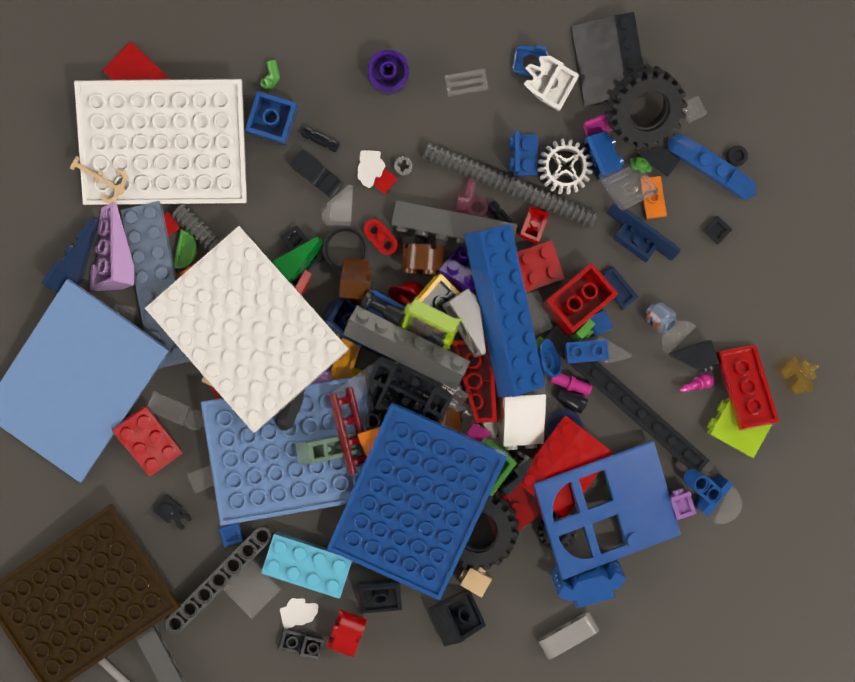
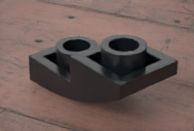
M283 628L278 649L320 660L325 640L313 635Z

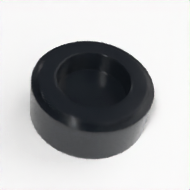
M734 146L727 152V161L732 166L739 167L747 161L748 152L742 146Z

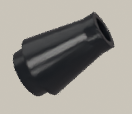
M563 389L560 390L556 399L573 412L580 414L583 413L588 399L584 398L585 395Z

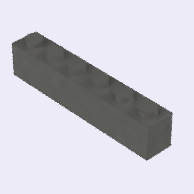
M397 200L391 224L396 228L397 232L408 233V230L415 231V235L421 237H428V234L435 235V239L448 241V238L455 239V243L466 245L464 234L511 224L515 240L518 225L514 223Z
M359 306L355 308L343 334L454 390L457 389L470 363L469 360Z

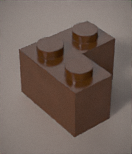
M344 258L339 297L348 298L355 305L362 304L367 292L371 291L372 269L369 268V260Z

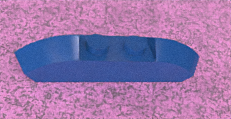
M680 133L669 138V152L742 200H747L757 195L756 183L751 178L713 152Z

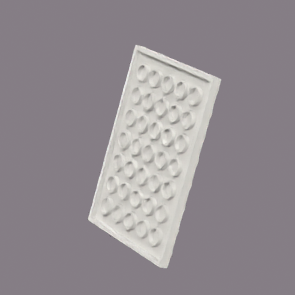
M242 79L74 81L80 164L97 174L99 171L104 172L102 176L116 185L120 184L123 180L122 175L116 174L118 168L125 171L128 176L127 182L124 185L125 192L119 195L114 203L148 204L160 201L161 204L247 203ZM81 170L83 205L110 204L101 200L104 194L108 198H113L115 194L114 189L100 180L98 183L94 182L95 178Z
M240 226L145 308L253 433L257 432L349 350Z

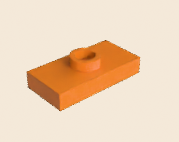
M661 176L640 179L646 220L666 217Z

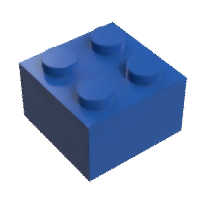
M257 91L245 131L249 135L287 146L298 110L297 103Z

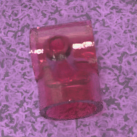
M469 179L466 194H459L456 212L484 217L487 213L488 204L482 197H473L476 181ZM474 203H480L483 206V211L475 213L472 211L471 206Z

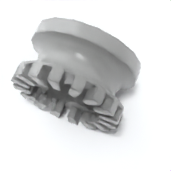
M406 156L396 159L394 163L395 171L402 176L408 175L412 170L411 160ZM403 161H406V165L409 166V169H405L402 172L400 171V167H398L397 165L398 163L402 164Z

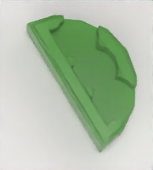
M182 229L174 259L175 269L189 267L195 261L198 254V245L195 238L189 232Z

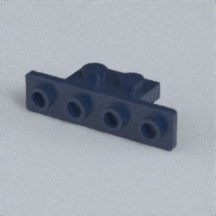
M614 202L606 212L622 224L613 239L645 263L655 250L659 251L669 260H673L681 251L674 242L669 241L656 229L643 222L641 218L628 211L623 205Z

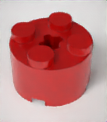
M340 609L331 630L332 637H329L326 648L353 658L364 632L367 619Z

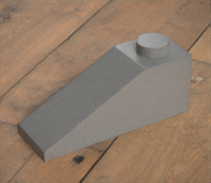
M467 289L442 304L449 316L454 319L462 318L458 332L473 356L478 357L486 353L480 306L477 303L475 294Z

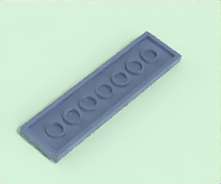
M160 201L121 210L125 236L134 264V281L144 332L170 349V352L158 369L191 362L145 309L177 280L162 204Z

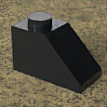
M711 340L669 353L671 358L695 370L702 369L703 372L715 369L714 365L719 364Z

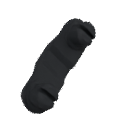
M305 389L280 410L277 420H275L279 429L286 431L294 425L304 399Z

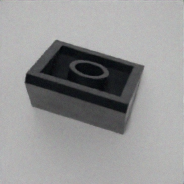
M393 579L359 582L358 592L362 614L402 610L400 582Z

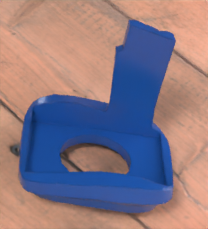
M520 45L515 51L513 71L516 74L533 78L523 66V59L527 55H535L539 60L540 56H549L546 51V47L536 45V47Z

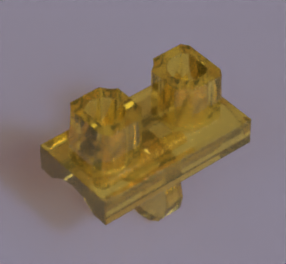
M793 356L781 368V372L786 379L794 374L798 377L799 380L791 384L796 395L806 391L810 393L813 391L814 385L807 375L809 374L812 380L817 378L814 370L818 366L816 363L809 365L808 361L804 360L801 362L805 368L803 370L796 357Z

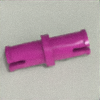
M560 373L557 377L550 378V383L565 387L567 391L573 390L589 396L592 390V384L578 380L573 375L570 377Z

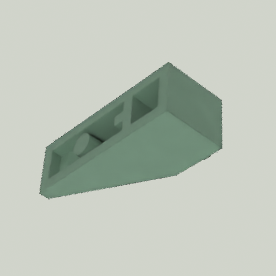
M356 432L347 434L348 438L356 436ZM339 435L295 443L297 460L300 464H313L344 457ZM359 443L350 446L352 455L361 453Z

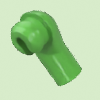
M276 60L266 62L269 73L260 82L261 87L266 90L274 88L280 79Z

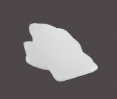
M364 150L360 152L358 179L368 188L373 186L376 177H381L385 168V163L380 159V151Z
M292 598L286 607L280 608L284 628H292L295 625H304L305 623L312 622L318 613V604L305 603L304 598Z

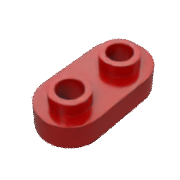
M371 219L364 225L365 236L382 254H394L398 248V242L390 231L379 220ZM371 227H377L378 232L372 234L370 232ZM387 241L392 244L389 249L384 247V243Z

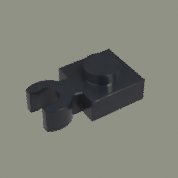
M168 495L162 499L153 511L168 524L173 520L176 521V526L181 530L185 529V526L181 524L182 518L188 521L192 520L190 515L180 513L183 507Z

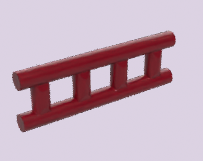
M353 387L345 388L346 396L338 398L336 393L328 394L348 474L354 475L357 473L355 466L362 463L365 464L367 456L357 435L364 432L354 390ZM349 403L351 416L343 418L340 406ZM354 423L356 436L348 438L345 426ZM359 443L362 455L353 458L350 446Z

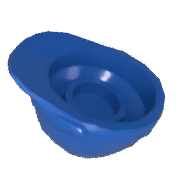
M544 339L538 350L543 376L554 378L561 372V358L553 343L549 339Z

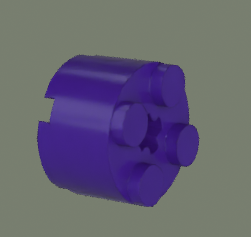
M381 50L373 55L368 65V76L373 88L382 94L391 95L400 92L406 86L409 79V66L406 58L401 53L395 50ZM385 69L389 71L392 69V75H385Z

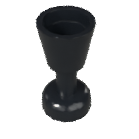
M368 291L360 307L367 311L372 308L382 313L384 319L399 326L404 316V309L390 304L385 306L375 301V294Z

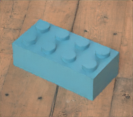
M276 531L273 535L261 574L340 599L352 561L327 550L326 547Z

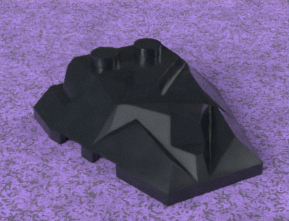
M378 358L369 378L371 387L370 394L368 395L369 412L366 415L365 431L382 425L392 402L437 422L446 414L453 396L447 389L442 387V383L399 362L395 363L390 359Z

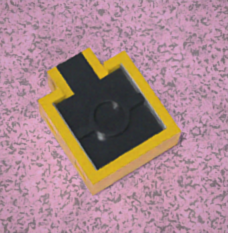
M439 274L431 279L417 296V300L447 314L442 304L460 292L442 274ZM430 325L438 334L444 333V331Z

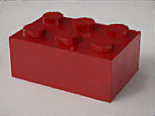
M591 263L541 306L568 337L616 297L618 293L594 264Z

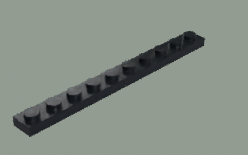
M557 325L544 338L549 339L553 343L560 357L564 360V343L575 342L569 336L567 337ZM598 361L569 363L686 468L701 471L710 461Z

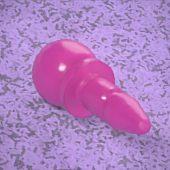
M703 373L699 377H695L694 381L683 385L680 388V392H689L694 389L699 391L709 389L714 385V377L710 373Z

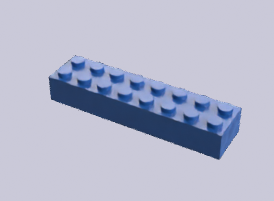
M511 224L464 234L498 396L516 397L545 387Z

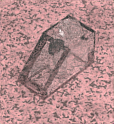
M353 185L345 187L327 203V209H323L322 221H326V226L351 227Z

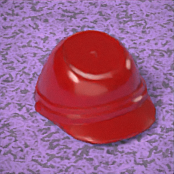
M405 282L399 286H391L389 288V296L393 301L406 307L408 303L411 304L424 288L417 282Z

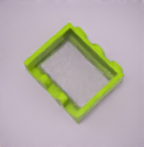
M416 297L412 304L408 303L405 307L403 314L406 317L403 316L399 326L449 351L462 318L454 319L418 301V297Z

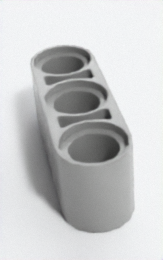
M585 612L544 635L538 640V643L546 657L552 659L593 636L599 631V628L590 612Z

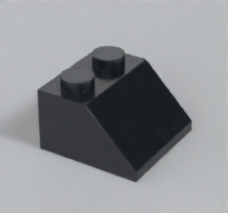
M468 589L450 596L427 609L444 647L461 643L486 626L473 595Z

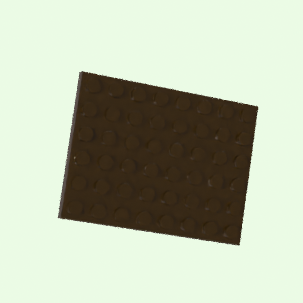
M113 503L0 580V626L38 682L72 681L181 607V604Z

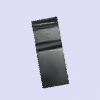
M303 149L290 164L291 168L330 199H333L345 184Z

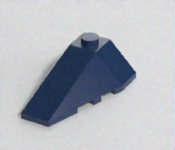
M93 216L77 234L76 244L73 243L66 248L64 259L54 263L41 284L57 293L67 279H70L79 286L81 285L99 219Z
M338 297L328 304L321 317L337 334L384 359L395 361L343 335L348 321L357 307L351 300Z

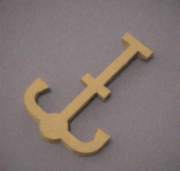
M78 156L75 157L70 169L74 170L77 167L95 178L94 182L98 183L100 180L114 189L115 194L113 198H108L104 194L101 200L112 203L116 201L119 195L125 192L124 185L128 179L125 171L120 168L117 169L116 174L122 175L123 180L120 184L116 185L102 176L104 172L99 171L97 174L80 164Z

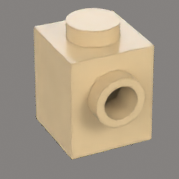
M469 566L468 569L464 568L459 576L461 580L460 585L481 598L492 578L485 574L486 570L479 567V570H474L473 566Z

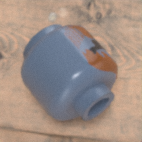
M663 302L652 304L646 310V322L659 333L669 332L677 322L675 311Z

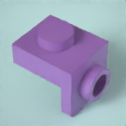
M684 488L672 491L673 495H670V501L676 520L697 514L691 498V491Z

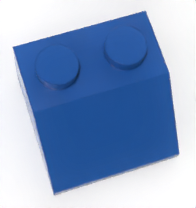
M607 131L589 136L582 143L583 147L587 149L586 154H590L589 160L593 163L592 167L598 181L623 169L624 161L620 153H616L614 146H616L615 140L612 135H608Z

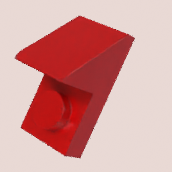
M531 206L519 237L539 244L549 213Z

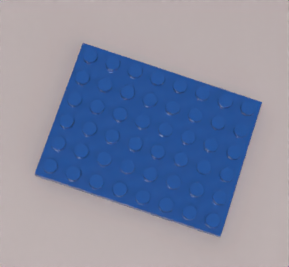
M392 402L327 550L440 600L508 454Z

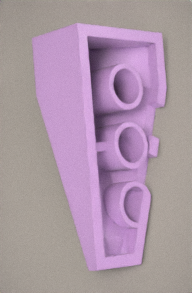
M112 202L101 208L97 230L100 239L98 245L94 247V252L97 253L95 265L91 264L90 291L123 290L134 285L133 260L117 204Z

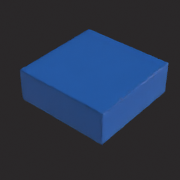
M606 310L590 318L595 323L592 328L594 337L614 329Z
M239 523L228 524L218 528L224 548L245 541Z

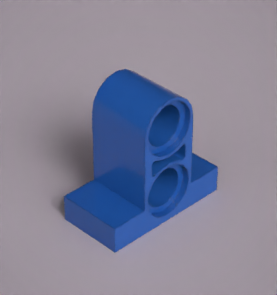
M690 469L684 475V483L699 495L693 503L694 507L706 516L711 514L734 485L719 473L713 480L696 469Z

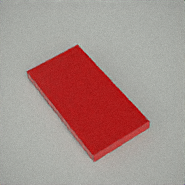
M756 344L718 351L716 353L739 431L780 422Z

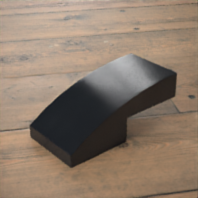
M297 225L281 237L291 251L310 241ZM319 251L306 269L308 271H311L324 260Z

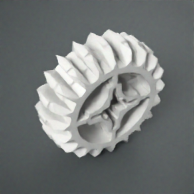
M561 139L560 146L554 141L552 143L554 149L550 146L546 147V151L549 154L541 153L545 160H539L538 164L544 165V167L538 168V172L545 173L540 176V180L548 179L544 184L545 187L550 183L553 185L550 191L553 192L558 187V194H562L563 189H565L566 194L569 195L571 192L570 188L576 193L578 192L577 185L581 188L585 187L582 180L589 182L590 178L585 174H592L593 171L587 169V167L592 166L593 163L586 162L590 158V154L583 155L587 149L584 147L580 151L578 149L580 146L579 142L573 147L572 140H569L568 145H565L564 139ZM568 151L574 155L566 159L557 153ZM551 157L557 165V170L552 175L549 171V160ZM578 159L582 167L579 177L573 167ZM570 161H572V162L570 163L569 168H568V169H570V171H568V170H564V171H563V170H562V171L558 174V172L561 170V167L563 166V165H560V163H563V164L565 165V164L569 163ZM565 175L572 179L573 182L562 183L556 179Z

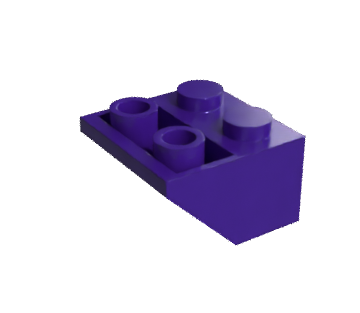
M459 246L439 269L438 275L442 274L460 293L469 289L477 297L467 249Z

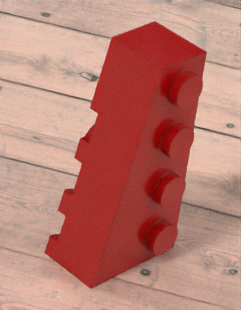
M484 339L486 353L478 357L473 356L464 340L453 341L452 345L455 354L470 361L463 375V382L467 390L475 422H499L497 387L487 340Z

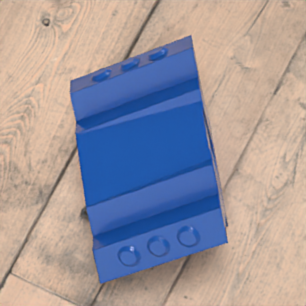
M618 559L564 580L560 578L557 564L551 573L558 596L568 602L573 601L575 607H583L614 599V590L621 588L626 579Z

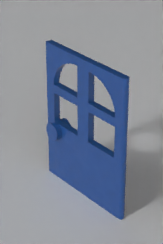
M653 440L533 484L562 580L681 535ZM603 470L612 500L587 509L579 479ZM570 482L578 512L554 521L553 504L555 497L560 489ZM616 515L624 544L601 553L592 524ZM583 527L591 557L579 558L571 555L562 546L558 536Z

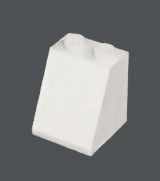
M546 394L497 397L499 446L505 447V450H516L519 445H525V448L529 449L537 448V444H544Z

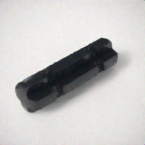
M305 126L301 133L303 137L310 138L311 141L325 148L328 147L333 152H337L340 147V142L334 139L331 140L330 137L318 131H313L308 126Z
M493 201L487 206L488 210L495 214L494 217L498 221L512 223L511 218L506 212L499 208L500 205L497 201Z

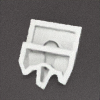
M540 56V67L533 64L525 67L533 76L532 81L527 80L524 85L537 99L560 111L579 74L565 67L564 63L552 56Z

